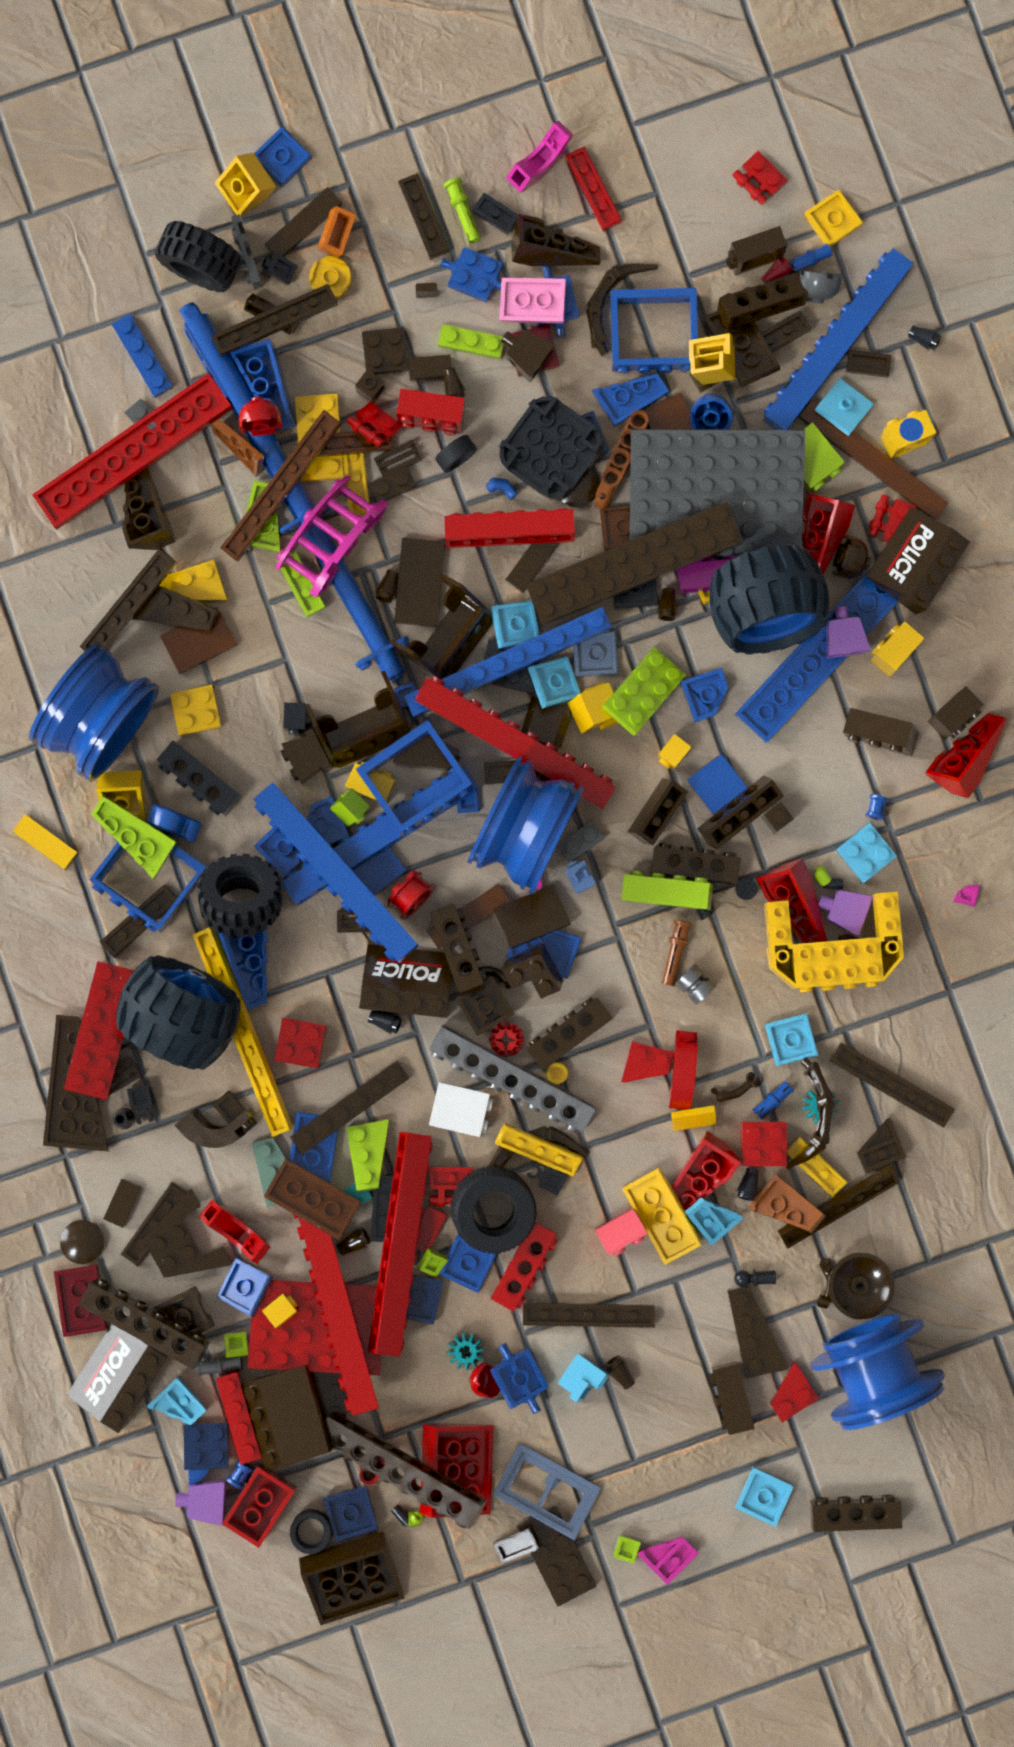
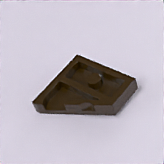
M890 1118L884 1121L857 1152L865 1174L906 1158Z

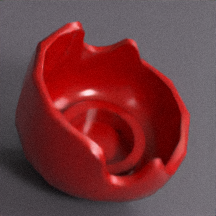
M481 1363L473 1369L469 1382L475 1395L488 1399L498 1396L500 1389L490 1372V1369L494 1366Z

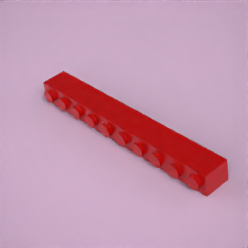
M428 676L426 677L414 698L415 701L511 757L517 759L518 756L523 757V763H526L527 760L532 761L534 770L551 780L564 779L570 783L573 781L576 783L574 787L577 789L580 786L585 787L580 797L601 809L605 807L616 788L611 784L613 781L611 778L604 774H601L599 777L593 773L595 769L583 763L580 766L575 763L576 758L566 752L561 755L556 752L557 747L547 741L545 744L537 741L539 736L529 730L525 734L519 730L520 725L510 719L508 722L501 720V714L491 708L489 712L481 708L483 704L476 699L471 698L470 701L462 697L464 694L462 691L455 687H452L451 690L443 686L445 682L436 676H433L432 679Z
M399 1132L368 1352L400 1357L404 1349L403 1334L408 1322L406 1313L411 1301L409 1292L410 1285H412L414 1280L412 1271L413 1264L417 1259L416 1243L420 1237L419 1222L423 1216L422 1201L426 1194L425 1180L430 1168L428 1159L433 1147L432 1136Z
M299 1218L301 1227H298L297 1230L300 1240H305L307 1248H304L303 1252L306 1262L310 1261L312 1265L309 1274L312 1283L316 1282L318 1291H315L317 1303L322 1304L324 1312L320 1313L324 1326L328 1325L330 1334L326 1336L329 1347H334L336 1355L332 1356L335 1369L340 1368L342 1377L338 1378L341 1391L346 1390L348 1399L344 1400L347 1413L352 1412V1415L356 1416L379 1409L332 1236Z

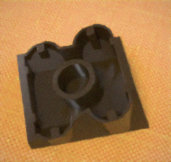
M532 697L521 731L526 734L529 730L539 736L537 741L543 744L547 741L557 748H561L572 714L570 708L557 704L542 709L539 699Z

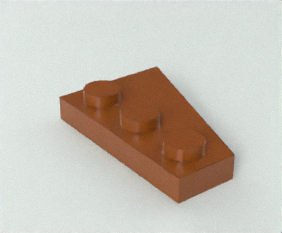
M217 419L212 424V432L257 477L263 470L264 456L233 431L228 423Z
M776 1174L748 1207L752 1211L811 1233L826 1216Z

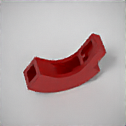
M679 1030L675 1032L673 1072L669 1091L670 1109H691L697 1066L698 1032Z
M213 1199L199 1216L208 1227L231 1241L255 1264H258L270 1249L266 1240L257 1231Z

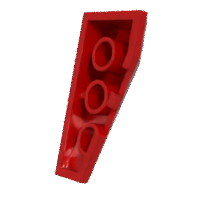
M990 713L986 714L969 729L968 735L962 740L957 739L952 743L953 747L945 754L941 752L925 772L926 775L951 794L969 798L981 781L1007 721L1006 717Z
M706 1131L671 1185L684 1210L686 1211L700 1198L710 1195L720 1185L729 1181L741 1164V1160L726 1142Z

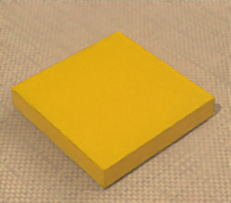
M840 189L804 213L805 218L822 242L830 247L863 226L862 220Z

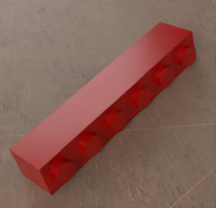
M568 508L548 511L546 509H537L528 512L516 510L508 513L495 511L488 514L474 512L468 515L452 513L444 516L446 548L575 542L574 510Z

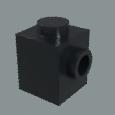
M284 702L283 729L288 731L289 735H301V732L307 731V726H311V719L305 707L306 703Z

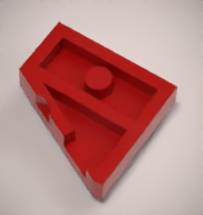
M632 1041L621 1082L625 1083L669 1074L674 1053Z
M796 1362L791 1364L787 1375L770 1401V1405L782 1423L819 1399Z

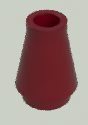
M784 257L776 259L765 275L761 277V280L763 282L781 278L783 275H790L793 268Z

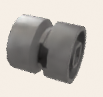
M696 964L675 983L683 992L687 991L689 993L688 997L696 1005L716 987L708 977H703V971Z

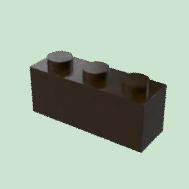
M662 778L627 832L643 844L654 846L688 791L672 779Z
M735 1361L711 1367L712 1373L709 1374L711 1386H716L718 1395H715L714 1399L717 1409L721 1408L723 1417H719L722 1430H727V1433L732 1435L755 1429L738 1362Z

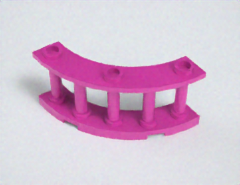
M349 475L345 476L342 480L337 479L331 490L313 510L310 508L303 518L305 521L297 530L286 549H282L276 558L278 563L275 569L280 570L288 564L311 581L313 587L310 594L316 598L327 590L339 570V567L336 565L344 555L348 557L358 544L359 540H357V537L362 532L367 534L382 519L389 505L383 499L376 505L374 503L370 504L346 487L351 479ZM343 494L364 509L366 514L363 517L361 515L358 517L337 502L336 499ZM328 506L353 523L354 528L349 534H342L319 517ZM313 524L339 541L338 544L340 546L334 554H328L304 537ZM299 544L324 561L326 566L320 574H315L292 557Z

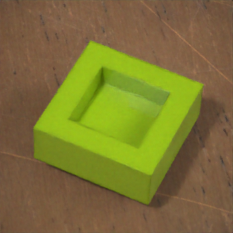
M428 1248L418 1262L417 1267L420 1271L437 1277L448 1259L446 1255Z
M246 1332L224 1334L226 1358L248 1355Z
M619 1534L613 1557L634 1564L641 1541Z

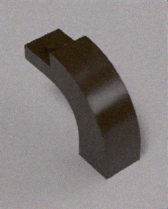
M196 1108L184 1116L175 1126L184 1137L199 1146L220 1148L230 1145L245 1136L246 1134L242 1130L253 1123L251 1118L256 1113L249 1108L229 1125L217 1126L207 1121Z

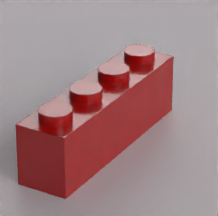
M235 1370L219 1375L216 1378V1382L240 1465L261 1459L260 1449L241 1386L243 1383L240 1370Z

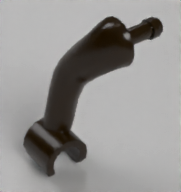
M469 964L465 965L463 967V972L470 973L473 969V966ZM492 966L479 967V969H484L486 975L494 976L499 981L504 982L506 989L511 988L501 969Z
M749 1072L746 1076L747 1081L737 1089L719 1092L712 1088L711 1093L717 1095L718 1102L733 1100L741 1097L750 1088L759 1087L762 1084V1079L757 1076L753 1081L755 1074Z
M830 1258L822 1259L819 1264L827 1280L825 1294L819 1295L817 1306L824 1309L828 1308L832 1302L828 1292V1279L833 1268Z

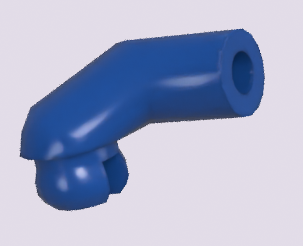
M493 477L486 484L489 492L493 493L496 490H502L510 500L518 495V492L507 479Z

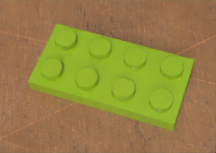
M653 647L601 708L635 736L686 674L657 648Z

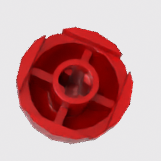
M263 397L252 398L251 401L241 408L239 413V430L242 434L248 431L251 432V436L270 435L275 433V428L279 427L281 429L283 425L278 407L275 403Z

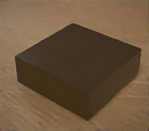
M436 283L415 284L416 298L438 297Z

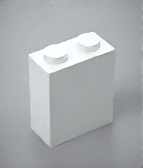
M439 1082L429 1125L480 1137L481 1133H486L488 1121L484 1120L486 1111H491L493 1099L489 1098L490 1094Z

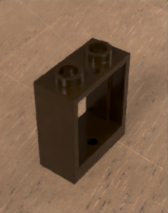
M778 226L732 242L728 251V257L726 258L729 270L733 269L736 276L773 263L776 259L784 257L787 243L781 227Z

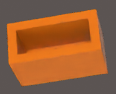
M338 206L332 208L317 250L333 257L341 256L356 214Z

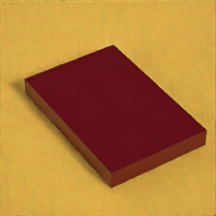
M98 1264L54 1271L63 1337L108 1330L107 1321L79 1306L89 1283L95 1279H100Z

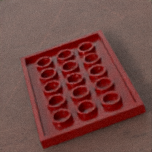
M271 1281L255 1316L251 1317L248 1355L249 1369L289 1370L307 1365L309 1372L341 1374L340 1368L335 1369L332 1356L336 1355L334 1347H329L326 1335L330 1334L328 1325L324 1326L320 1313L324 1312L323 1306L318 1304L315 1291H318L316 1282ZM345 1284L370 1375L380 1376L381 1355L368 1352L377 1286ZM282 1294L286 1297L290 1295L298 1305L295 1308L298 1313L276 1329L262 1310Z

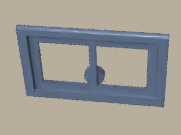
M519 1443L493 1495L575 1540L601 1488ZM524 1460L550 1474L545 1479L546 1489L537 1505L509 1490ZM558 1479L584 1493L569 1523L541 1508L550 1489L558 1485Z

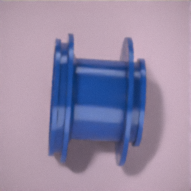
M890 1314L851 1327L823 1343V1348L827 1351L812 1360L810 1366L814 1371L836 1368L848 1400L837 1406L830 1415L833 1421L840 1422L842 1429H860L888 1421L919 1408L935 1399L944 1391V1386L941 1383L945 1378L944 1371L941 1369H931L919 1372L906 1340L923 1329V1320L911 1319L901 1321L899 1314Z

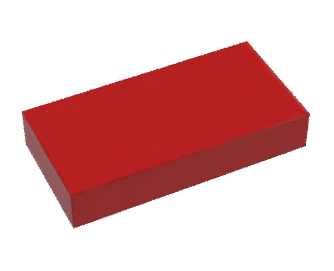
M430 1205L427 1206L419 1222L420 1237L416 1243L417 1249L424 1253L428 1248L431 1249L448 1214Z

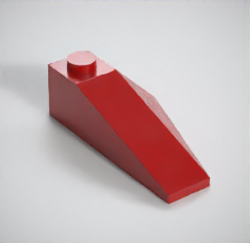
M807 493L802 521H804V533H802L803 549H806L813 556L824 575L850 526L855 505Z
M803 858L785 863L756 878L765 898L769 902H789L790 924L793 926V932L802 943L827 942L812 877Z

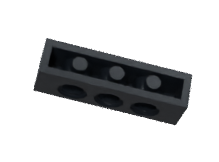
M174 740L156 759L161 763L159 768L167 775L172 772L177 776L175 781L184 789L189 786L194 790L192 795L200 802L205 799L211 804L208 808L217 816L220 813L226 816L242 797ZM185 761L187 764L186 769L178 772L176 770L177 763ZM198 774L202 775L203 782L200 785H194L192 782L193 777ZM213 788L220 790V795L216 799L209 797V792Z

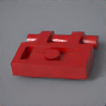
M759 151L743 164L742 168L747 172L743 175L738 169L732 174L737 180V184L741 188L744 187L751 194L750 197L754 201L757 200L761 205L765 204L768 200L763 193L767 192L773 197L788 181ZM752 178L760 185L758 188L750 182Z
M371 401L356 413V419L350 416L346 422L352 427L351 429L354 432L361 433L366 437L367 442L371 445L375 444L379 448L384 444V440L386 442L392 440L402 431L403 425Z
M881 494L880 500L875 506L876 513L874 519L869 524L870 531L868 535L876 538L878 531L884 532L882 541L888 542L910 508L915 509L916 505L895 499L893 506H889L887 504L889 496ZM884 513L890 514L887 525L882 523Z
M430 1167V1189H438V1196H430V1204H438V1207H445V1204L451 1205L452 1196H445V1189H456L459 1182L467 1174H470L474 1167Z

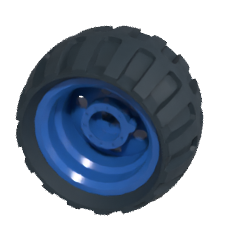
M777 545L775 547L759 548L749 553L746 552L724 563L720 569L714 572V576L711 578L709 591L711 615L719 635L726 645L736 653L753 655L783 650L817 635L827 624L829 594L826 580L813 556L806 549H801L800 546Z

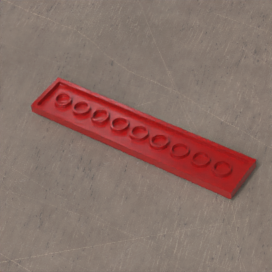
M207 373L33 493L32 496L54 528L58 530L233 409L227 398L224 397L210 374ZM154 421L157 425L153 430H150L147 426Z

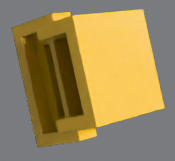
M730 333L689 340L691 375L705 385L735 380V347L733 346V336Z
M603 682L587 688L567 703L581 734L594 730L597 727L603 730L618 724L613 717L601 708L613 694L609 682Z

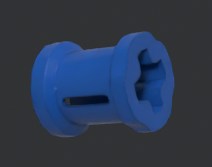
M871 794L869 797L871 799L869 810L865 813V816L876 820H884L883 812L889 798Z
M237 1460L236 1468L226 1480L234 1487L243 1490L245 1487L244 1483L249 1474L253 1473L254 1468L247 1463L240 1465L239 1460Z

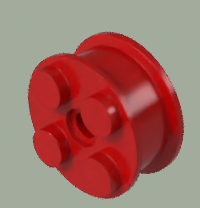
M413 870L406 877V881L403 884L398 883L392 889V895L387 900V906L389 908L394 907L401 914L400 918L406 920L427 901L436 886L428 884L422 878V872Z

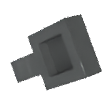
M140 398L124 413L135 424L151 413L152 410ZM153 421L147 427L153 430L157 424Z

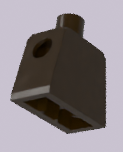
M523 330L518 337L507 331L501 339V343L509 348L506 353V359L530 383L555 349V344L527 330Z

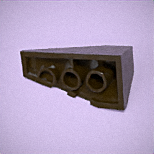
M518 214L511 246L512 262L528 266L600 265L599 246L578 236L572 238L563 233L564 230L559 227L555 230L544 225L546 221L540 218Z
M147 467L127 481L124 487L126 498L125 505H123L125 516L124 522H122V530L129 549L158 550L176 542L153 478Z

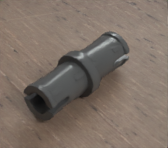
M241 1356L230 1358L217 1357L215 1360L201 1361L199 1366H197L199 1376L212 1373L221 1375L227 1371L243 1370V1359Z

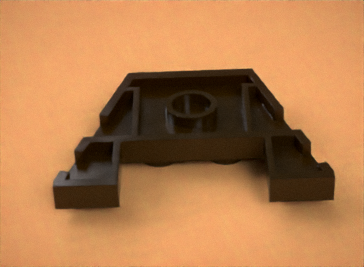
M192 1188L143 1238L164 1278L232 1265V1261L224 1246L202 1256L181 1217L201 1207Z

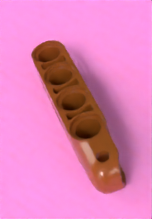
M637 410L630 415L605 467L601 483L595 495V507L600 510H604L610 505L630 465L631 445H626L624 439L631 437V429H647L649 418L644 411ZM640 418L644 421V425L636 426L633 420ZM622 456L626 459V462L620 465L614 459ZM613 475L617 481L614 484H610L605 478Z

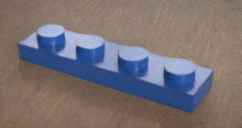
M131 314L112 323L113 328L154 398L173 388L172 384Z

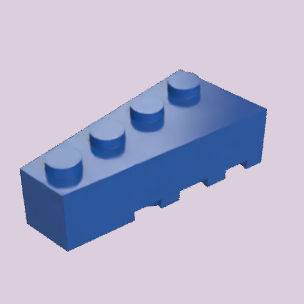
M268 339L230 353L254 396L263 397L275 403L280 410L283 425L281 429L279 427L275 428V431L279 432L296 427V420L275 344Z

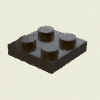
M404 327L362 332L366 370L369 369L376 375L409 371Z

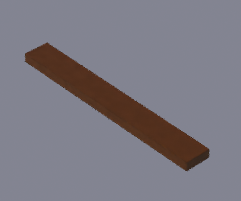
M813 399L799 415V419L807 425L813 422L828 441L908 502L916 505V508L933 519L938 517L948 504L947 501L855 431H852L847 436L815 411L819 405Z
M322 411L220 547L224 552L239 562L342 425L341 422L327 411Z

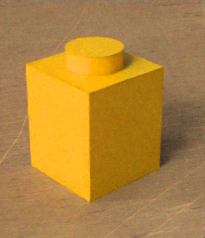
M674 734L659 752L657 757L660 760L658 762L665 768L669 769L671 767L674 770L689 752L691 746Z
M282 1294L263 1309L262 1312L273 1326L278 1329L298 1313L295 1309L298 1305L290 1295L286 1297Z

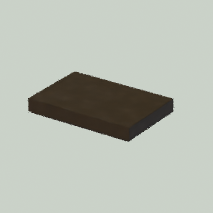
M554 885L494 908L495 915L511 949L571 925Z

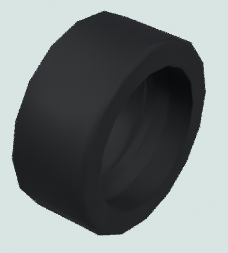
M463 435L442 449L435 460L445 473H449L466 462L476 452L477 447L468 435Z
M309 1509L302 1511L295 1517L290 1527L292 1544L304 1554L321 1552L327 1547L332 1537L329 1518L319 1510ZM316 1519L323 1525L324 1536L317 1544L308 1545L299 1538L298 1528L304 1520Z

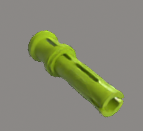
M454 178L444 184V188L448 190L451 198L450 204L455 207L468 243L473 244L480 241L481 236L467 203L469 197L462 188V179Z

